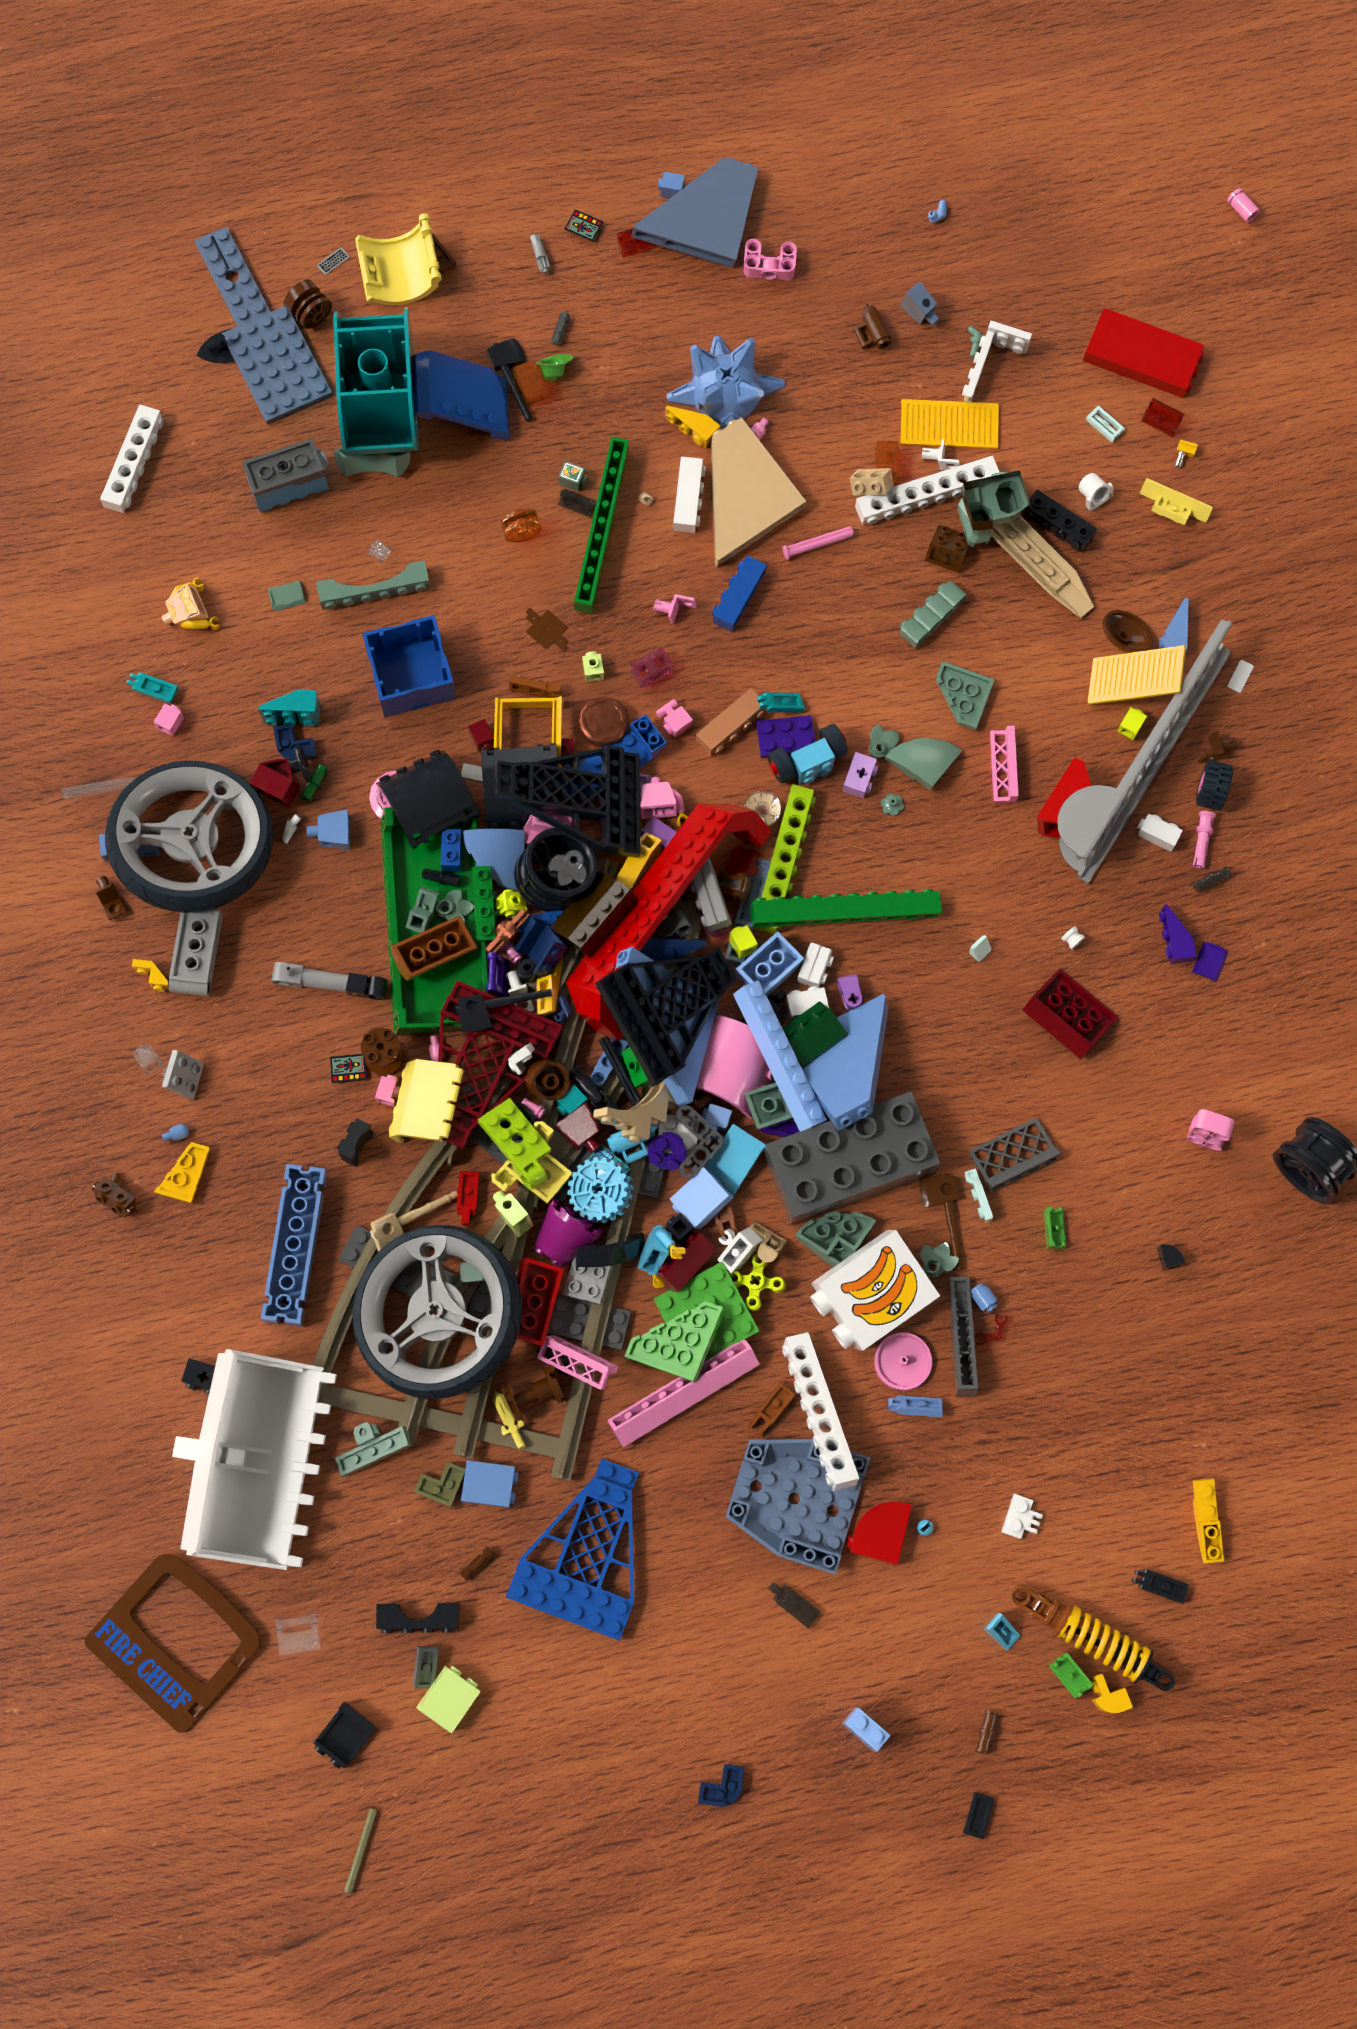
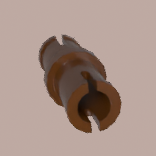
M985 1710L982 1728H979L978 1731L980 1736L976 1752L989 1754L991 1739L995 1736L993 1731L998 1716L997 1713Z

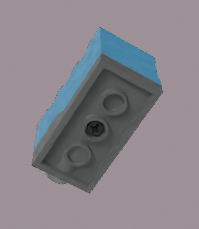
M312 438L242 462L260 513L272 509L275 505H285L293 499L305 498L310 493H320L329 490L324 472L328 466V460L323 450L315 448Z

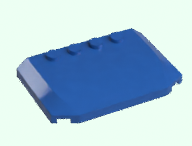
M432 350L416 353L412 356L414 415L426 419L438 417L490 432L493 438L504 441L510 439L507 381L491 368Z

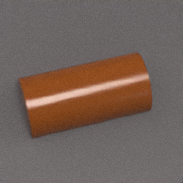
M460 915L391 946L395 964L403 978L407 981L477 950V946Z

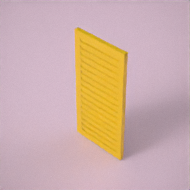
M902 399L901 445L941 447V441L945 440L946 447L998 449L999 403Z
M1186 646L1093 658L1088 704L1181 693Z

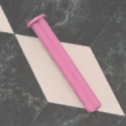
M846 527L787 547L784 545L782 546L786 560H789V557L851 538L854 532L852 527Z

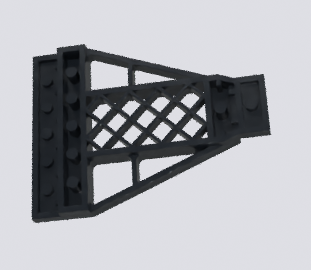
M606 745L600 749L535 762L523 761L512 763L499 760L495 762L494 798L511 800V805L600 852L636 858L640 856L639 754L624 752L622 747ZM601 756L602 774L579 770L580 759ZM573 761V769L551 766ZM537 775H543L547 780L542 783ZM555 778H562L565 784L561 786ZM573 781H580L584 786L579 789ZM549 782L556 789L553 793L545 786ZM591 784H598L602 789L597 792ZM569 786L575 793L570 796L564 788ZM540 789L547 796L544 800L536 793ZM587 789L593 796L588 799L582 791ZM558 792L565 798L562 803L554 796ZM576 795L584 802L580 806L573 800ZM594 798L602 805L598 809L591 802ZM546 813L571 817L573 819V828ZM579 818L601 822L602 843L579 831Z
M720 947L706 955L693 958L626 963L604 976L595 985L653 1087L686 1066L685 1061L716 1001L723 996L726 988L735 983L737 979ZM666 965L678 966L675 971L662 980L654 968L655 966ZM645 968L652 981V987L645 991L633 969ZM679 981L683 982L682 989L678 988ZM689 985L694 987L693 994L689 992ZM667 989L671 991V998L666 996ZM677 994L682 995L681 1002L677 1001ZM655 998L659 999V1007L654 1005ZM688 998L692 999V1006L687 1005ZM665 1002L670 1004L669 1011L665 1009ZM676 1006L681 1008L680 1015L676 1014ZM702 1011L690 1034L685 1023ZM664 1015L669 1016L668 1024L664 1022ZM676 1029L679 1030L686 1043L681 1054L669 1035Z

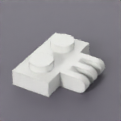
M1013 1494L1001 1533L1017 1539H1021L1024 1530L1033 1534L1038 1533V1530L1031 1528V1525L1040 1527V1522L1033 1519L1034 1517L1042 1519L1043 1515L1031 1511L1033 1500Z

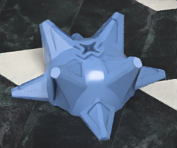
M715 336L710 352L698 345H692L690 348L693 372L692 381L667 394V401L696 407L699 412L708 415L715 422H718L723 430L730 421L738 420L741 417L744 420L757 407L761 398L784 388L785 381L784 379L756 372L754 369V339H747L731 353L721 336Z

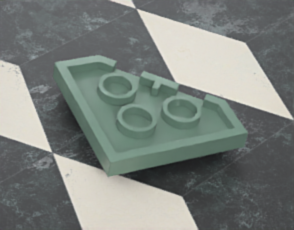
M942 661L935 680L958 725L976 731L995 679Z

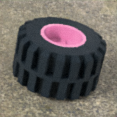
M1209 760L1205 764L1196 794V804L1198 806L1217 811L1222 809L1232 781V765Z

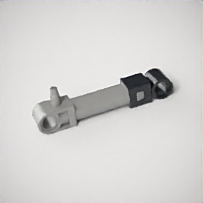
M275 962L271 982L281 986L303 988L304 986L344 992L348 996L384 1000L388 980L377 976H370L368 978V975L349 973L347 975L307 969L303 965Z

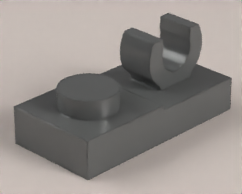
M417 1646L413 1688L429 1689L435 1681L439 1652L437 1646Z

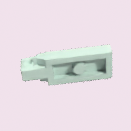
M976 1169L966 1171V1183L972 1185V1197L974 1201L978 1200L980 1206L977 1208L980 1219H984L985 1223L992 1222L993 1215Z

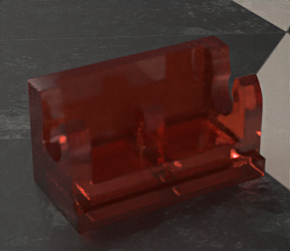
M634 228L617 233V245L622 258L655 249L656 245L631 237Z
M1152 398L1141 421L1174 437L1185 414Z

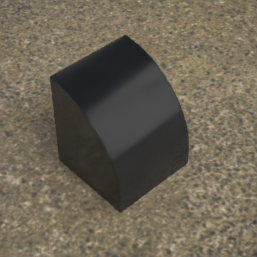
M1167 1244L1157 1247L1163 1271L1182 1267L1185 1264L1184 1257L1177 1248Z

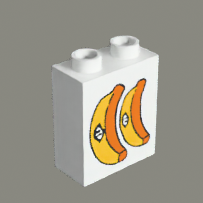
M886 1230L813 1281L811 1284L816 1293L810 1296V1299L822 1316L829 1312L833 1315L839 1325L832 1329V1332L844 1349L853 1345L855 1349L863 1351L940 1297V1295L896 1230Z

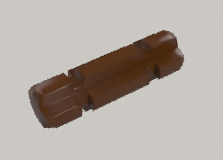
M486 1547L481 1555L478 1554L468 1564V1568L465 1567L460 1571L461 1576L466 1581L473 1577L472 1574L474 1572L476 1574L487 1564L488 1559L491 1560L495 1556L494 1551L490 1547Z

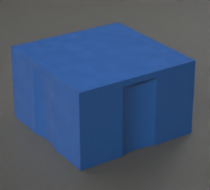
M435 615L412 620L399 626L384 627L362 633L384 717L456 699L454 683L447 658L444 655Z

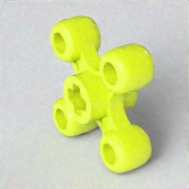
M758 1253L752 1257V1273L749 1275H742L737 1271L729 1273L732 1279L738 1277V1280L734 1282L736 1287L747 1286L749 1288L750 1294L746 1298L745 1304L748 1310L752 1312L760 1309V1293L764 1289H771L775 1293H781L786 1288V1283L781 1277L769 1279L764 1276L763 1270L768 1262L762 1261L757 1263V1260L760 1259ZM754 1279L759 1280L760 1284L758 1286L754 1284ZM777 1282L781 1283L780 1287H775V1284ZM752 1301H756L754 1306H750Z

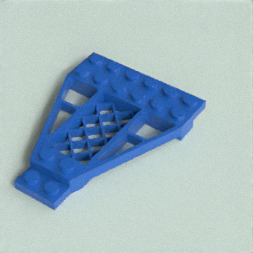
M601 1458L595 1477L520 1558L506 1598L620 1641L634 1604L632 1491L639 1472ZM587 1497L594 1499L593 1501L585 1504ZM596 1502L601 1513L589 1517L585 1507ZM599 1502L610 1505L612 1508L602 1511ZM578 1503L579 1507L567 1538L562 1540L549 1535L561 1519ZM584 1509L588 1519L578 1523ZM615 1509L620 1520L608 1524L604 1514ZM618 1509L624 1511L622 1518L619 1514ZM602 1515L607 1526L595 1530L591 1520ZM589 1521L594 1532L582 1536L578 1526ZM625 1522L629 1523L630 1564L613 1558V1553ZM620 1523L614 1537L610 1527ZM577 1528L581 1538L571 1542L574 1531ZM608 1528L612 1539L601 1544L597 1533ZM595 1534L599 1545L588 1550L584 1539ZM545 1537L560 1542L564 1546L554 1570H549L526 1560ZM582 1540L586 1551L575 1556L571 1545ZM613 1542L607 1557L603 1546ZM569 1547L573 1554V1558L564 1561L565 1555ZM601 1548L605 1559L594 1563L590 1552ZM588 1554L592 1565L581 1569L577 1558ZM575 1560L579 1571L568 1575L564 1564ZM605 1562L602 1573L600 1575L596 1568V1565ZM610 1563L630 1569L629 1599L607 1592L601 1588ZM561 1566L563 1567L566 1576L559 1573ZM594 1567L598 1578L587 1582L583 1571ZM581 1573L584 1582L571 1577ZM598 1581V1584H597L596 1587H594V1586H592V1585H589V1584H592V1583Z

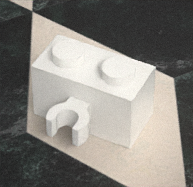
M750 1227L739 1232L736 1237L731 1229H727L725 1234L728 1235V1239L724 1236L719 1238V1241L724 1245H728V1247L717 1260L723 1262L730 1273L742 1268L763 1242V1239Z

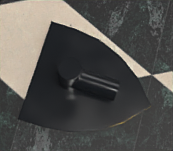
M228 330L216 333L207 339L200 347L196 356L212 363L224 364L235 362L227 346L225 336L222 334Z

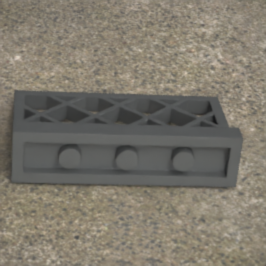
M1037 1118L968 1152L986 1182L990 1194L1059 1161L1060 1152L1057 1147H1054ZM1036 1125L1039 1130L1038 1135L1027 1134V1129ZM1014 1134L1023 1136L1020 1145L1009 1142L1010 1137ZM1025 1137L1036 1140L1034 1148L1023 1146ZM1038 1141L1046 1143L1049 1149L1045 1151L1036 1150ZM996 1143L1005 1144L1003 1153L992 1150L993 1145ZM1008 1146L1019 1148L1016 1157L1005 1154ZM1021 1149L1032 1152L1031 1158L1027 1160L1019 1158ZM983 1151L987 1152L988 1156L986 1161H982L975 1154ZM991 1154L1002 1157L999 1165L988 1162ZM1004 1158L1014 1160V1166L1011 1168L1003 1167ZM987 1166L998 1169L997 1174L989 1178L985 1172Z

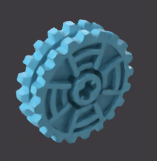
M594 1157L592 1162L589 1159L585 1160V1165L583 1166L579 1164L577 1166L578 1171L571 1174L573 1180L568 1182L571 1189L567 1191V1194L571 1196L570 1204L575 1206L573 1208L574 1211L579 1212L581 1217L596 1223L599 1221L607 1223L608 1219L614 1221L618 1214L622 1216L624 1214L623 1209L630 1206L628 1200L633 1198L630 1191L634 1188L629 1183L632 1178L627 1176L626 1173L628 1171L622 1168L619 1163L608 1160L605 1157L602 1159Z

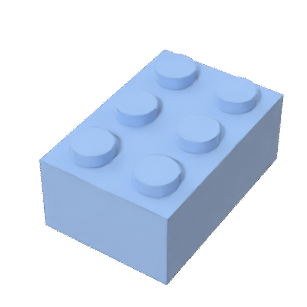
M777 931L736 968L735 975L744 985L759 980L766 996H768L802 966L804 958Z

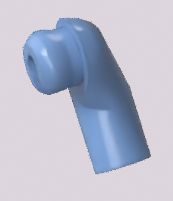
M939 201L938 210L928 213V218L931 222L937 223L946 217L947 201Z

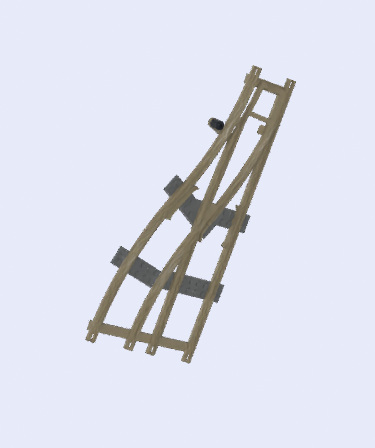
M609 858L607 860L599 859L597 871L607 875L610 867L608 876L615 879L618 863L611 861ZM691 887L688 898L679 897L667 914L670 916L677 911H685L692 925V931L682 938L686 940L698 939L702 923L701 916H704L702 909L698 910L695 899H698L697 893L695 895L692 892ZM570 945L563 960L558 998L566 995L572 1009V1014L565 1023L554 1062L563 1065L568 1072L574 1066L586 1021L576 1011L566 983L586 956L572 945ZM695 951L677 959L693 958ZM525 959L518 965L520 981L537 991V979L542 978V976L533 973L536 963L530 959ZM677 965L663 966L671 972L678 968ZM558 1000L556 1004V1011L544 1015L542 1017L547 1018L551 1021L555 1020V1015L558 1014V1012L561 1009ZM622 1056L621 1061H622V1063H623V1065H624V1067H625L627 1073L629 1074V1071H628V1069H627V1066H626V1064H625V1062H624V1058H623V1056ZM508 1063L505 1071L518 1076L517 1072H514ZM613 1071L601 1091L607 1094L616 1104L625 1090L615 1071ZM497 1073L493 1074L490 1077L489 1080L491 1082V1085L493 1084V1081ZM508 1077L501 1078L488 1109L499 1101L514 1080ZM488 1081L481 1089L489 1086ZM469 1084L462 1086L465 1095L476 1091ZM651 1085L642 1088L641 1099L647 1095L652 1087ZM461 1088L459 1089L458 1098L463 1096ZM489 1090L480 1093L483 1103L487 1097ZM478 1095L467 1098L470 1107L481 1104ZM605 1098L604 1102L597 1106L600 1109L607 1107V1099ZM465 1100L457 1102V1104L468 1108ZM542 1100L541 1105L546 1111L542 1119L539 1120L537 1118L536 1122L543 1121L554 1130L551 1139L547 1143L551 1148L549 1155L572 1173L577 1172V1166L579 1164L585 1165V1160H588L593 1153L586 1146L577 1150L558 1131H555V1125L560 1113L557 1109L559 1106L557 1100ZM591 1104L589 1110L592 1116H594L596 1108ZM481 1108L476 1109L474 1111L479 1113ZM594 1118L599 1128L602 1124L601 1120ZM481 1126L470 1134L469 1138L502 1166L508 1160ZM651 1138L648 1141L643 1142L647 1152ZM522 1139V1140H518V1141H513V1142H515V1143H521V1142L523 1141V1139ZM435 1141L408 1177L384 1216L392 1213L398 1218L410 1212L447 1159L448 1166H452L453 1158L460 1148L444 1141ZM640 1144L625 1150V1153L628 1156L642 1150ZM622 1152L613 1153L616 1157H618L622 1162L626 1164ZM648 1156L626 1164L631 1168L627 1176L632 1178L629 1183L634 1188L630 1191L633 1198L628 1200L630 1206L623 1209L624 1214L622 1216L618 1214L616 1215V1220H611L605 1245L626 1241L638 1195L653 1199L658 1197L664 1169L650 1163ZM572 1176L553 1199H559L563 1203L568 1198L567 1191L571 1189L568 1182L573 1180ZM517 1181L519 1188L514 1198L529 1214L530 1219H532L534 1208L536 1211L538 1210V1204L542 1199ZM499 1216L485 1238L500 1251L503 1248V1255L508 1260L517 1277L529 1230L518 1238L504 1219ZM356 1225L338 1258V1261L354 1269L339 1298L313 1366L323 1367V1372L331 1374L353 1321V1303L359 1281L370 1261L378 1253L375 1240L372 1238L370 1231ZM417 1260L406 1267L395 1279L391 1288L411 1298L422 1286V1262ZM622 1263L611 1265L613 1268L602 1305L557 1295L547 1334L581 1341L582 1349L599 1357L602 1347L622 1351L631 1311L611 1307ZM431 1265L432 1282L437 1281L435 1265ZM444 1270L446 1282L455 1286L462 1293L466 1307L470 1303L469 1314L480 1319L491 1314V1296L486 1281L472 1284L462 1283L461 1277ZM492 1328L487 1331V1338L491 1336ZM452 1337L440 1342L428 1341L418 1367L439 1369ZM583 1363L577 1364L580 1374L587 1372ZM493 1376L468 1392L463 1415L427 1408L428 1399L407 1395L406 1401L401 1402L331 1386L329 1383H321L319 1403L399 1422L398 1428L405 1426L408 1432L409 1428H411L409 1437L412 1446H415L418 1430L421 1427L457 1436L453 1451L455 1456L473 1459L477 1441L519 1450L511 1434L502 1435L501 1427L504 1425L483 1421ZM576 1377L573 1380L560 1438L518 1429L526 1445L520 1451L555 1458L551 1478L568 1482L571 1481L593 1387ZM316 1413L314 1423H318L320 1414Z

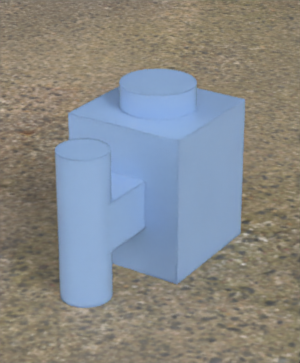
M710 1103L708 1109L704 1108L702 1117L716 1131L726 1132L732 1110ZM710 1137L709 1139H710V1140H713V1141H716V1140H717V1137H714V1138H711V1137Z

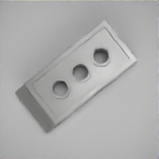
M212 909L196 913L180 912L169 975V992L209 996L223 919L220 910ZM203 927L201 931L196 932L198 928ZM199 945L198 949L192 950L195 946ZM192 964H196L194 968H189Z

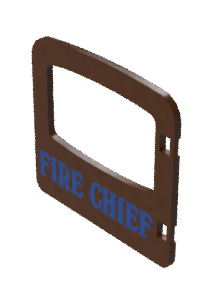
M163 1554L158 1556L89 1632L85 1638V1645L175 1731L183 1733L195 1723L198 1717L253 1657L260 1646V1637L258 1631L240 1611L204 1577L177 1556ZM166 1573L177 1578L205 1601L230 1626L241 1641L240 1646L207 1683H202L171 1659L152 1641L131 1616V1611ZM241 1653L244 1659L236 1666L232 1661ZM197 1702L201 1707L192 1715L189 1710Z

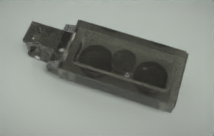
M772 1582L768 1587V1590L776 1595L773 1598L777 1602L776 1604L808 1629L821 1613L786 1585H783L781 1588Z

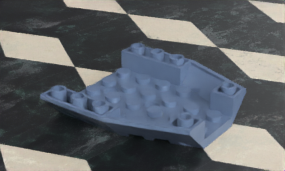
M813 1439L749 1440L725 1518L775 1555L836 1575L843 1545L871 1457L850 1451L859 1476L857 1485L833 1491L832 1486L827 1483V1471L825 1466L822 1467L819 1455L821 1454L819 1448L815 1447ZM832 1445L827 1446V1448L831 1451L836 1450V1448ZM833 1464L836 1469H843L841 1465ZM759 1481L762 1486L761 1490L753 1492L750 1489L751 1482ZM796 1493L799 1495L800 1501L798 1504L794 1505L789 1502L788 1497L790 1494ZM831 1505L836 1506L838 1509V1514L835 1517L827 1514V1508Z

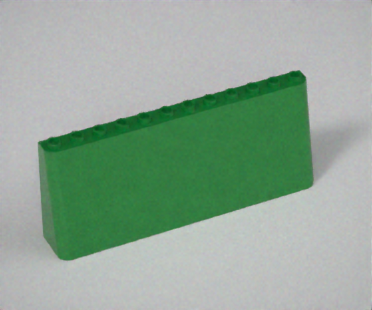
M469 807L464 809V813L470 811ZM384 808L381 816L380 826L394 1034L397 1036L440 1032V1012L456 980L489 994L486 991V985L489 981V976H487L489 960L486 957L488 941H477L475 909L463 917L465 919V926L473 938L477 950L408 981L399 972L391 951L392 945L419 934V932L406 928L410 910L415 906L421 887L438 892L437 903L445 899L450 891L461 890V899L469 901L474 905L472 867L476 866V861L472 854H468L463 831L477 829L476 825L479 824V817L469 819L468 823L464 825L459 821L445 828L461 829L463 836L462 873H449L460 875L457 888L447 884L439 885V882L422 878V872L425 868L439 872L442 871V830L429 836L430 842L426 844L421 843L417 845L418 848L412 850L393 809ZM418 832V833H416V834H414V835H412V836H413V838H416V837H418V836H420V835H419V832ZM448 907L442 908L443 912H447L449 910ZM435 912L428 929L446 922L447 919L441 918ZM445 1019L444 1032L461 1030L460 1024Z

